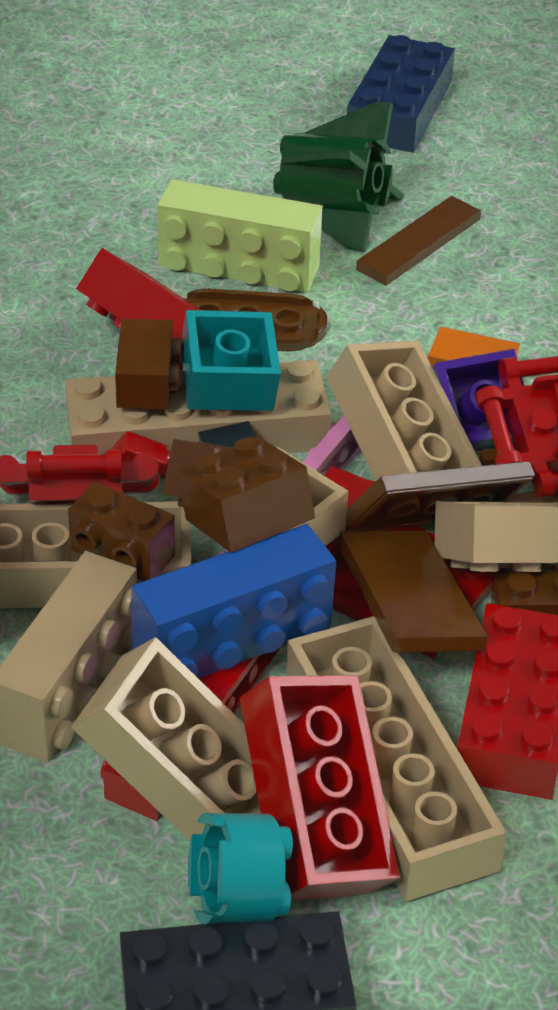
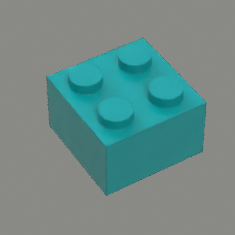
M186 310L181 356L187 409L274 411L281 371L272 312Z

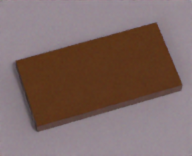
M530 461L381 476L347 509L345 531H374L434 524L436 501L507 502L529 483L535 474Z
M340 531L338 546L393 653L483 651L485 649L488 636L427 531Z

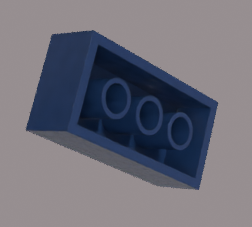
M388 35L349 101L347 114L375 102L392 103L393 109L386 143L389 148L414 153L452 82L455 48L444 46L439 42L427 43L412 40L404 35Z

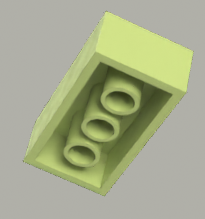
M171 179L157 205L159 266L168 267L176 271L184 270L206 274L209 277L239 280L247 284L277 287L285 291L309 292L320 266L322 205Z

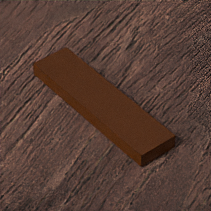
M451 195L358 259L356 270L387 286L479 221L481 210Z

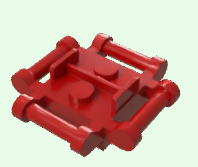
M558 356L517 361L515 357L502 358L499 360L498 369L503 389H500L498 386H487L478 390L475 394L478 408L485 413L497 452L494 460L495 464L530 461L535 474L532 484L537 497H552L555 491H558V374H556L558 373ZM539 376L534 379L532 385H521L520 378Z
M56 445L53 448V455H42L41 450L27 451L26 464H19L10 455L0 456V487L9 495H29L30 503H74L94 481L123 494L151 493L159 486V464L157 459L149 453L137 455L132 462H122L121 449H109L107 454H98V447L96 445Z

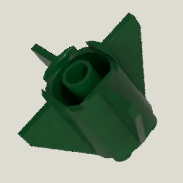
M389 102L372 103L304 133L285 135L281 139L280 153L282 158L280 171L276 172L273 179L274 192L282 195L283 199L322 205L321 230L349 250L366 252L372 215L380 213L376 210L377 206L385 207L388 198L402 200L404 194L392 185V165H385L384 154H391L390 148L386 143L393 104Z

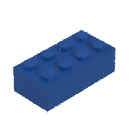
M305 524L230 553L228 551L132 585V650L156 637L197 678L219 670L229 669L237 663L261 654L274 652L280 647L288 645V640L330 629L336 560L311 527Z

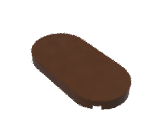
M205 288L188 292L187 298H184L204 311L272 312L277 351L292 352L312 347L324 338L327 331V314L320 306V309L313 306V300L297 294Z

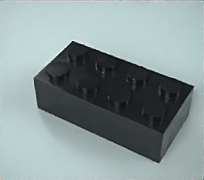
M339 911L275 917L274 920L198 924L120 932L125 1010H356L357 1007Z

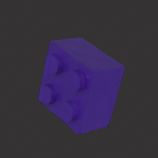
M515 349L437 362L432 366L475 452L495 448L485 413L478 408L475 394L478 390L487 386H498L500 389H503L498 369L499 360L510 357L517 359ZM520 378L521 385L525 386L523 378Z

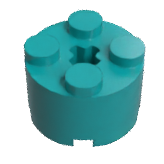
M201 814L197 822L204 823L205 826L202 834H192L188 854L190 896H200L203 910H193L196 919L201 924H232L274 920L276 916H286L291 905L290 888L285 882V860L290 858L293 848L290 828L279 827L275 818L270 814Z

